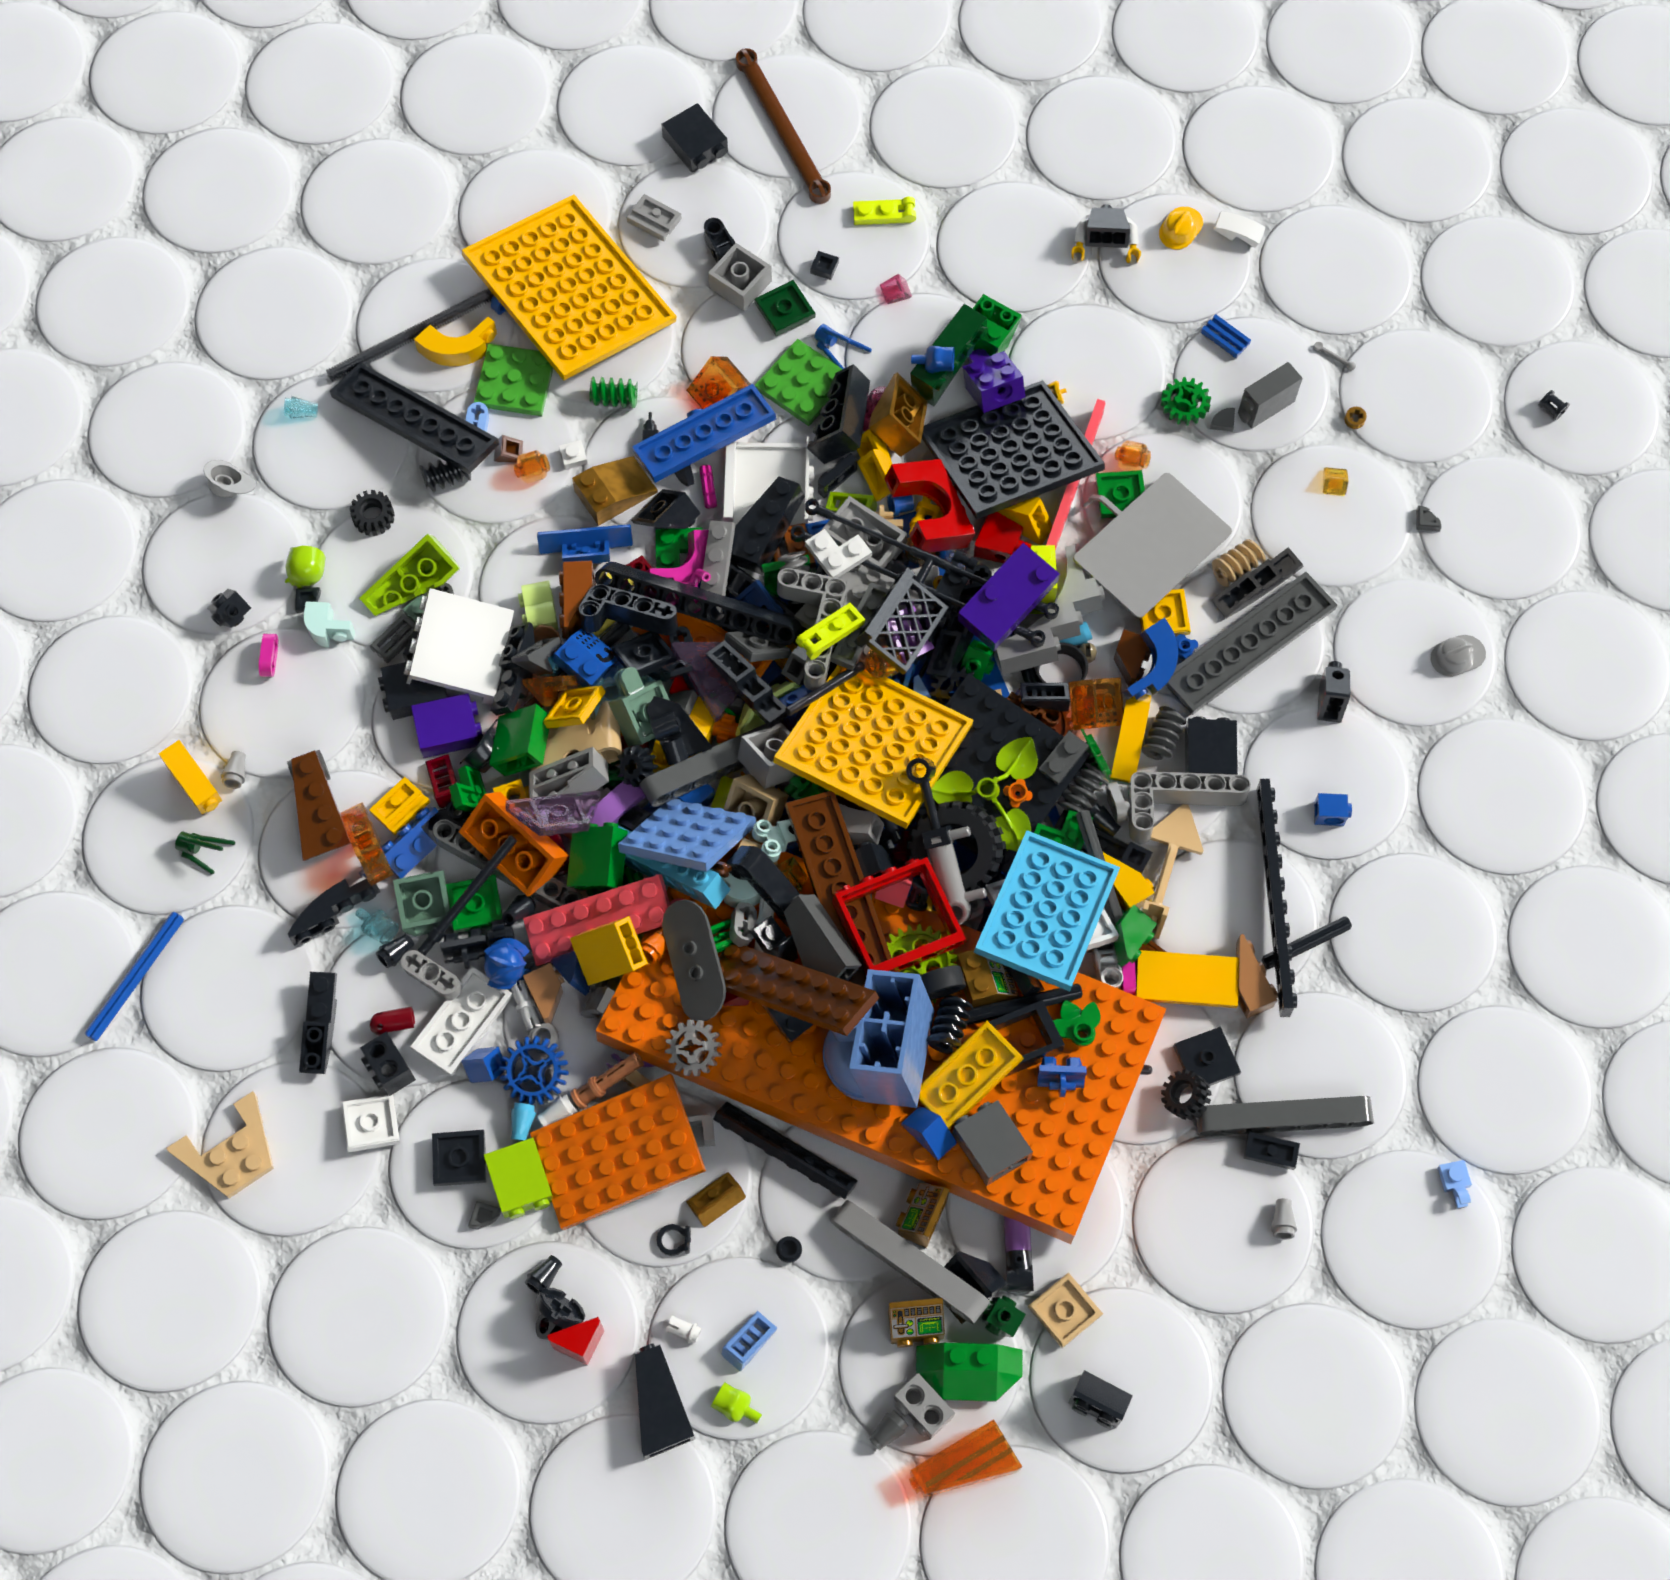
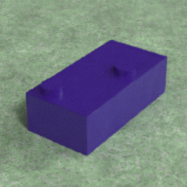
M1022 543L958 612V621L992 651H995L1058 583L1060 573L1027 545Z

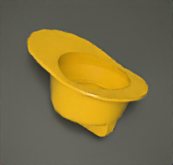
M1191 207L1175 208L1167 216L1159 229L1161 242L1166 247L1174 250L1183 249L1190 245L1202 229L1203 218L1201 214Z

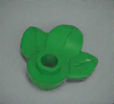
M1065 1000L1060 1011L1061 1019L1053 1020L1060 1036L1071 1039L1078 1046L1090 1045L1095 1039V1028L1101 1019L1098 1006L1095 1002H1091L1082 1010L1072 1002ZM1078 1032H1085L1087 1037H1079Z

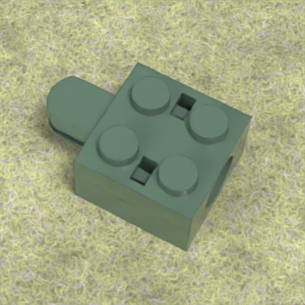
M636 668L620 669L616 672L614 679L621 696L608 703L620 726L627 746L641 745L655 738L646 710L654 696L669 700V697L661 680L643 684Z

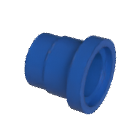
M890 493L887 497L889 512H893V517L898 516L899 513L914 509L912 495L892 497Z

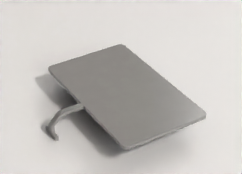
M1164 473L1123 511L1119 510L1105 496L1093 494L1089 497L1088 501L1082 506L1084 510L1093 501H1100L1117 517L1074 555L1073 560L1091 578L1095 577L1096 582L1102 585L1103 589L1135 618L1141 619L1231 535L1232 529L1173 475Z

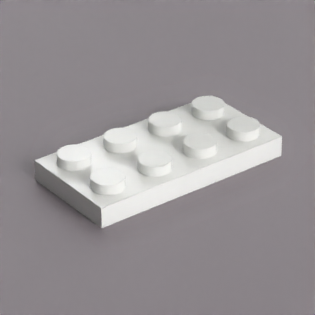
M471 966L460 981L463 986L461 994L455 999L445 1000L410 1046L413 1051L452 1077L462 1065L461 1060L472 1052L513 997L512 992L507 989H496L488 986L489 978L473 966Z

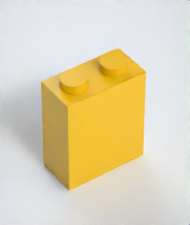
M630 916L584 931L570 938L588 986L632 972L648 964Z

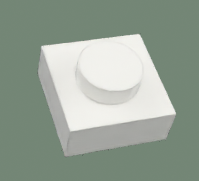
M581 440L559 446L565 470L588 464Z

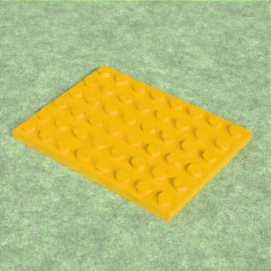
M574 194L462 249L463 258L563 381L676 322L677 316Z

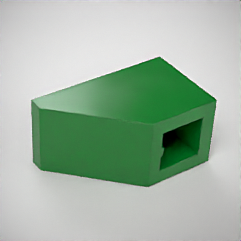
M1135 905L1124 912L1114 926L1119 934L1117 941L1114 942L1117 963L1120 967H1123L1128 962L1133 964L1142 953L1139 950L1142 944L1146 946L1155 935L1152 930L1157 923Z

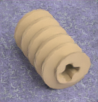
M1246 539L1242 544L1236 545L1234 549L1228 550L1227 554L1224 553L1220 558L1214 559L1212 561V570L1217 581L1222 586L1227 587L1229 585L1228 580L1232 583L1235 582L1236 576L1239 578L1243 576V571L1246 573L1248 571L1251 572V567L1257 568L1258 562L1263 564L1266 558L1261 548L1254 541Z

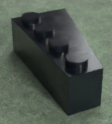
M778 476L735 525L730 562L762 575V564L771 562L805 497L799 483Z

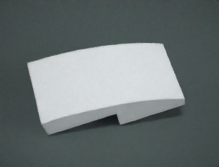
M1221 211L1213 230L1231 241L1238 237L1255 248L1260 243L1265 227L1246 217Z

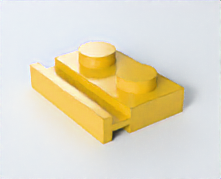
M404 777L374 804L369 811L395 836L405 824L413 820L415 815L431 802L428 797H425L415 785Z

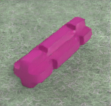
M702 465L699 470L704 505L707 509L716 508L717 499L712 467L710 465Z

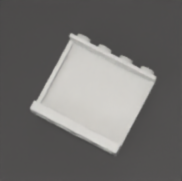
M810 436L806 437V444L742 443L734 441L727 445L724 521L737 524L778 476L799 483L805 496L790 526L801 523L808 524V521H813V515H808L805 511L806 501L814 497V486H809V480H814V466H810V459H814V454L807 449Z
M430 588L427 596L423 595L419 609L423 610L422 618L417 617L414 628L418 635L417 639L412 638L409 652L413 653L412 661L407 660L404 674L408 675L406 684H410L411 680L414 679L483 697L482 703L491 705L497 691L501 673L499 662L508 640L514 610Z

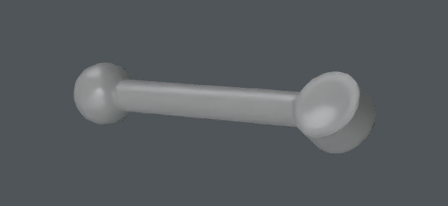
M1322 342L1314 344L1315 351L1326 353L1346 365L1350 371L1355 369L1356 365L1354 362H1348L1324 348Z

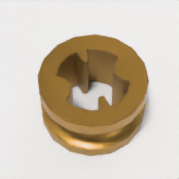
M1351 407L1347 411L1344 421L1349 428L1359 429L1364 425L1367 415L1361 407ZM1353 414L1358 415L1357 418H1360L1358 422L1353 421V418H1351Z

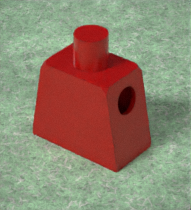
M995 512L988 515L974 544L973 556L1004 564L1022 543L1031 548L1032 544L1021 540L1023 535V527Z

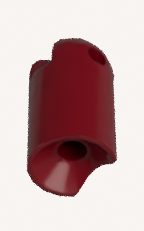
M412 1006L376 1013L370 1020V1030L375 1035L380 1036L386 1031L388 1033L414 1028L415 1016Z

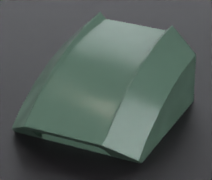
M444 870L393 880L403 932L412 936L425 935L434 925L437 926L450 910Z

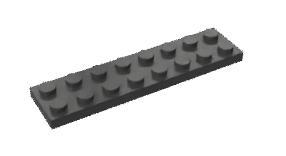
M1304 572L1178 664L1166 686L1193 715L1337 608V604L1307 572Z

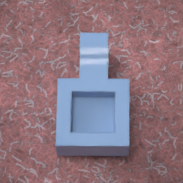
M1465 1160L1439 1165L1437 1168L1444 1191L1453 1192L1457 1208L1467 1207L1468 1203H1471V1199L1466 1188H1470L1472 1183Z

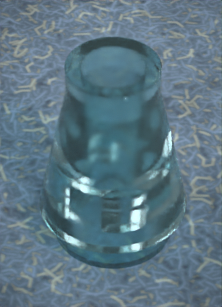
M291 396V398L285 397L284 416H289L290 419L317 417L318 403Z

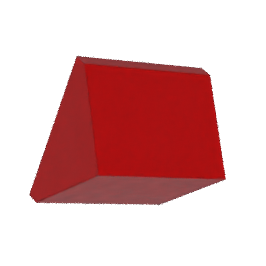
M599 1317L549 1334L547 1337L554 1350L588 1365L604 1333V1328Z

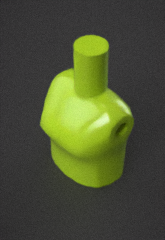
M726 1382L723 1383L711 1404L712 1408L721 1412L732 1422H738L745 1416L757 1424L762 1416L761 1413L749 1407L751 1402L749 1394L732 1387Z

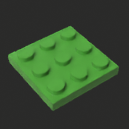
M797 339L755 384V387L762 395L807 426H810L820 415L822 407L829 401L827 394L835 373L842 370V368Z
M488 344L474 403L481 402L488 409L542 416L553 367L540 351Z

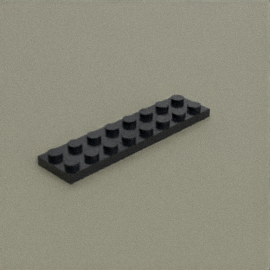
M359 363L330 390L332 398L467 474H470L499 445L497 437L362 363Z

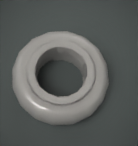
M541 1022L542 1026L539 1027L534 1025L533 1029L528 1033L532 1044L534 1037L544 1031L551 1035L548 1048L554 1043L558 1044V1031L550 1023ZM535 1050L536 1052H539V1053H545V1052L542 1051V1050Z

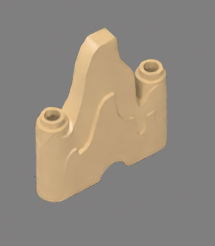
M574 680L567 681L561 687L557 701L565 690L582 687ZM605 701L601 704L596 716L594 709L582 725L549 728L543 765L531 768V771L590 747H594L608 763L619 760L617 756L622 754L620 726L608 702L610 701Z

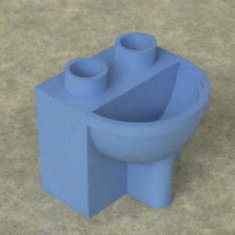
M868 969L865 987L876 991L879 999L848 1036L831 1030L828 1031L823 1046L825 1070L835 1087L854 1100L917 1108L928 1050L927 1040L931 1033L934 1008L920 974Z

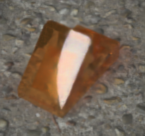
M576 675L522 679L523 685L544 707L556 704L558 701L557 691H567V686L577 685Z

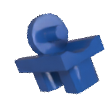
M1044 1056L1041 1065H1039L1037 1086L1058 1090L1059 1097H1065L1066 1090L1084 1088L1085 1076L1087 1074L1086 1066H1082L1080 1058L1070 1057L1066 1059V1066L1056 1065L1054 1057Z

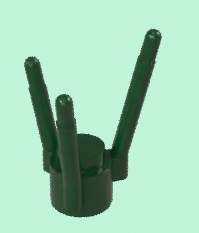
M182 831L177 836L175 849L182 851L181 857L189 859L203 870L214 874L215 871L192 854L198 853L201 847L223 851L222 846L212 843L235 845L236 842L234 840L203 836L196 833L190 834Z

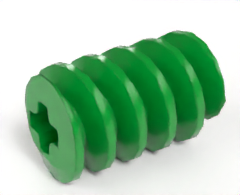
M592 376L589 391L590 403L593 399L594 405L599 406L602 400L603 405L607 407L611 400L613 407H617L620 401L623 408H626L628 402L631 408H635L638 397V382L636 385H633L632 380L628 379L627 384L624 385L622 378H619L618 383L615 384L613 378L610 377L608 384H606L604 377H601L599 383H596L595 377Z

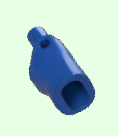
M929 346L925 355H911V364H925V369L929 373L953 371L954 347Z

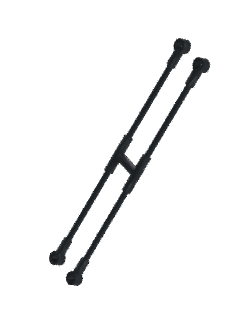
M808 499L805 503V511L808 515L817 514L830 520H836L905 550L910 555L923 560L924 563L914 580L938 599L961 609L966 605L965 603L938 592L937 589L924 584L932 566L935 565L947 571L951 570L983 585L988 581L954 566L952 562L915 546H908L839 516L834 511L819 505L816 499ZM814 505L816 508L810 509L809 506ZM795 525L791 528V539L794 542H805L814 536L805 532V529L800 525ZM795 532H800L801 535H800V536H796V535H794V533H795ZM867 560L861 563V565L893 579H896L901 574H896ZM1040 601L1034 608L1043 612L1045 617L1050 620L1055 619L1059 613V606L1053 602L1046 604ZM1048 609L1055 610V613L1048 612ZM1020 625L1013 630L1014 634L1030 640L1034 647H1041L1045 642L1046 636L1041 630L1031 631ZM1039 636L1042 640L1036 641L1034 637Z

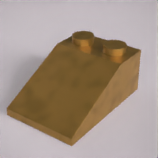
M897 372L893 375L873 410L869 428L875 436H878L886 443L891 451H894L901 457L921 444L928 401Z
M634 456L593 466L572 478L574 492L598 526L658 493L657 488Z

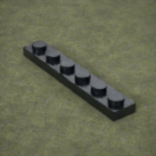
M726 1102L713 1118L723 1128L731 1130L741 1136L746 1142L754 1144L764 1150L766 1154L774 1156L789 1168L797 1170L807 1176L812 1182L820 1184L830 1190L832 1194L840 1196L844 1200L858 1182L857 1179L729 1102Z

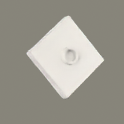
M387 1094L341 1102L348 1152L400 1144L393 1094L391 1096Z

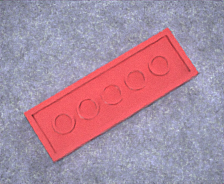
M658 874L525 917L523 920L536 966H542L551 963L550 961L554 957L573 952L574 949L570 941L571 937L630 916L637 935L661 928L663 915L670 906V901L663 876Z

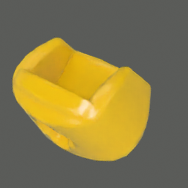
M1055 380L1047 386L1058 401L1064 404L1061 394L1067 392L1066 388L1059 389V381Z

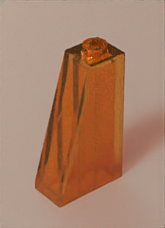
M993 1419L911 1469L910 1475L912 1477L908 1480L916 1494L921 1492L923 1497L1017 1473L1022 1469V1465Z

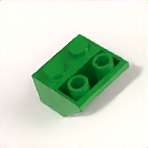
M983 294L973 309L987 317L988 331L983 339H979L974 350L985 349L992 356L1007 349L1022 315Z

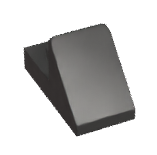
M559 637L542 639L513 656L511 660L516 665L535 675L551 674L553 671L548 657L555 654L554 651L562 646Z

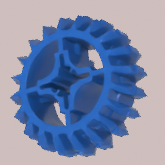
M535 1036L532 1044L529 1037H524V1046L517 1040L515 1041L516 1051L511 1047L507 1048L511 1057L502 1056V1060L508 1062L507 1066L499 1067V1070L507 1071V1075H502L500 1080H509V1083L503 1088L506 1091L513 1088L510 1094L511 1098H515L520 1094L519 1103H524L528 1097V1104L534 1105L535 1098H537L538 1103L543 1105L544 1096L549 1101L554 1100L551 1091L557 1094L562 1092L557 1087L558 1083L561 1085L567 1084L565 1080L560 1079L561 1075H569V1071L561 1070L562 1066L568 1065V1061H559L565 1053L564 1051L555 1053L558 1048L556 1043L548 1048L550 1043L548 1038H545L542 1044H540V1037ZM542 1050L549 1057L535 1061L528 1051ZM522 1057L523 1070L515 1077L516 1063ZM531 1064L540 1068V1071H537L539 1072L537 1077L529 1075ZM553 1064V1077L547 1085L545 1072ZM533 1080L541 1090L528 1092L520 1084Z

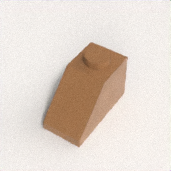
M551 963L524 975L523 978L543 1021L551 1024L563 995L561 984L565 981L557 969L554 970Z

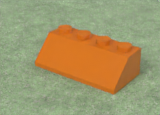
M501 792L484 794L459 831L488 860L492 858L509 835L515 837L518 840L497 868L527 897L531 896L555 876L569 857L563 849Z

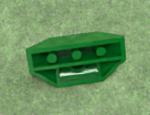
M944 1342L916 1346V1374L919 1373L943 1400L996 1402L1022 1378L1023 1350L999 1344Z

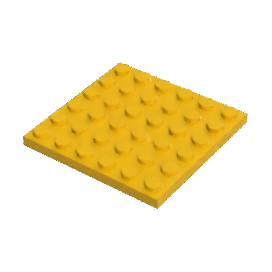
M837 665L826 682L847 669ZM865 667V670L810 704L774 756L773 763L907 829L924 802L920 784L912 782L906 774L908 763L915 758L921 757L929 758L934 762L936 773L931 781H929L932 789L972 727L973 719ZM919 763L916 767V773L920 777H924L926 767Z

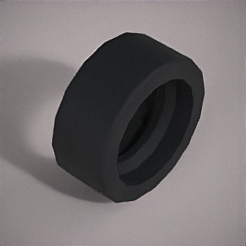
M957 965L942 967L920 975L930 1000L951 995L966 987L961 967Z

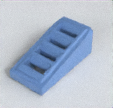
M757 1311L726 1343L721 1355L737 1370L742 1371L776 1332L777 1327ZM755 1323L766 1331L764 1335L753 1326ZM749 1331L758 1341L755 1342L746 1333ZM740 1340L746 1343L750 1347V1350H747L741 1343H739Z

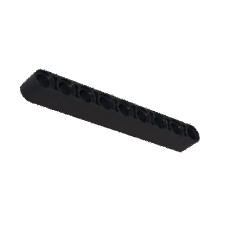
M617 562L606 563L595 574L597 585L603 584L670 603L676 607L678 613L781 645H790L802 631L801 623L794 617ZM606 572L612 576V579L606 575ZM628 579L633 581L634 586L628 582ZM650 586H653L657 593L653 592ZM672 593L677 594L679 600L675 599ZM694 599L701 603V607L695 603ZM717 607L722 608L724 614L720 613L717 610ZM739 613L743 614L747 621L741 619ZM761 621L767 622L769 628L765 627ZM784 628H788L792 635L786 633Z

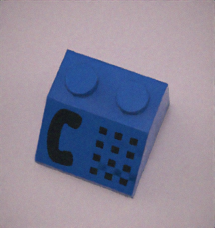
M581 628L570 636L555 652L553 662L582 688L596 686L618 662V659L614 656L612 650L593 633L583 631Z

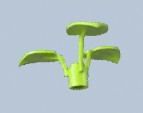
M1023 737L1006 744L999 751L996 758L997 767L1006 773L993 779H981L974 790H972L973 781L965 772L952 771L945 774L931 789L934 800L938 804L950 801L972 802L971 795H976L977 793L985 800H992L1002 815L995 818L997 820L995 823L997 827L1002 828L1004 833L1001 834V838L1006 843L1005 849L1017 852L1026 831L1031 832V824L1028 816L1018 808L1011 809L1006 814L997 800L1000 792L997 783L1008 778L1009 775L1016 780H1024L1034 774L1038 758L1033 739L1031 737Z

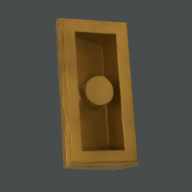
M727 1172L687 1200L686 1203L700 1223L706 1227L743 1201L746 1195L738 1182Z

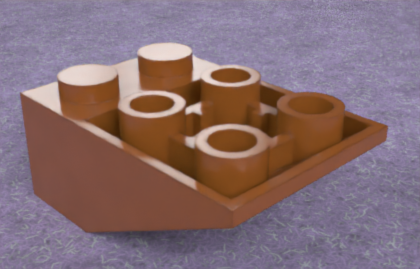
M592 561L563 562V571H559V584L562 590L559 593L560 607H562L559 622L563 639L568 640L570 636L581 629L579 606L590 588L596 585Z

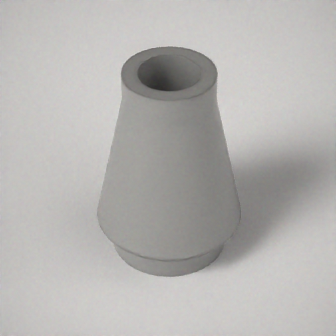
M233 751L221 774L222 784L228 788L238 789L245 782L246 755L243 752Z
M1281 1198L1276 1200L1271 1231L1277 1239H1292L1297 1231L1292 1201L1290 1199Z

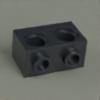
M387 1031L360 1047L365 1055L361 1058V1061L368 1072L372 1069L374 1070L376 1075L372 1079L378 1089L382 1090L385 1088L389 1096L416 1080ZM395 1072L394 1075L388 1077L389 1074Z

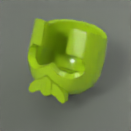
M313 546L291 547L285 565L288 577L285 579V583H290L297 588H303V586H312L319 582L324 573L326 560L324 553Z

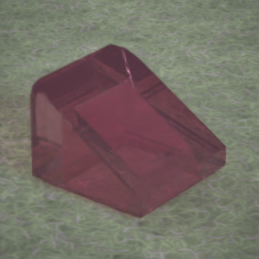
M900 274L880 284L887 304L912 297L906 279Z

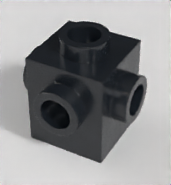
M227 589L223 594L219 593L211 601L212 604L207 608L213 614L211 618L217 625L230 628L239 625L244 620V615L251 609L247 602L235 590Z

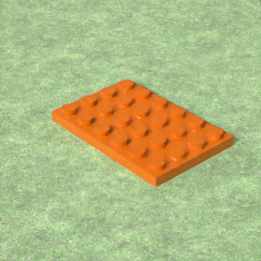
M672 1074L665 1075L530 1132L531 1138L535 1140L554 1198L551 1200L562 1230L576 1226L706 1171Z

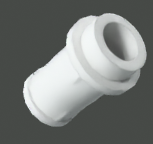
M672 1315L666 1332L687 1339V1343L690 1344L691 1342H697L702 1328L697 1327V1323L693 1325Z

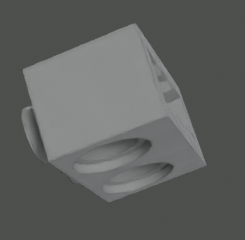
M919 1373L894 1396L896 1401L894 1406L904 1417L909 1415L915 1421L913 1427L923 1437L926 1434L930 1439L934 1437L955 1415V1412ZM915 1391L920 1395L921 1401L917 1404H910L906 1400V1394ZM929 1411L936 1412L939 1416V1422L933 1425L928 1424L924 1419V1415Z

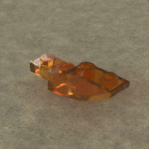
M359 803L341 812L348 837L370 885L372 886L393 876L394 873L364 803Z

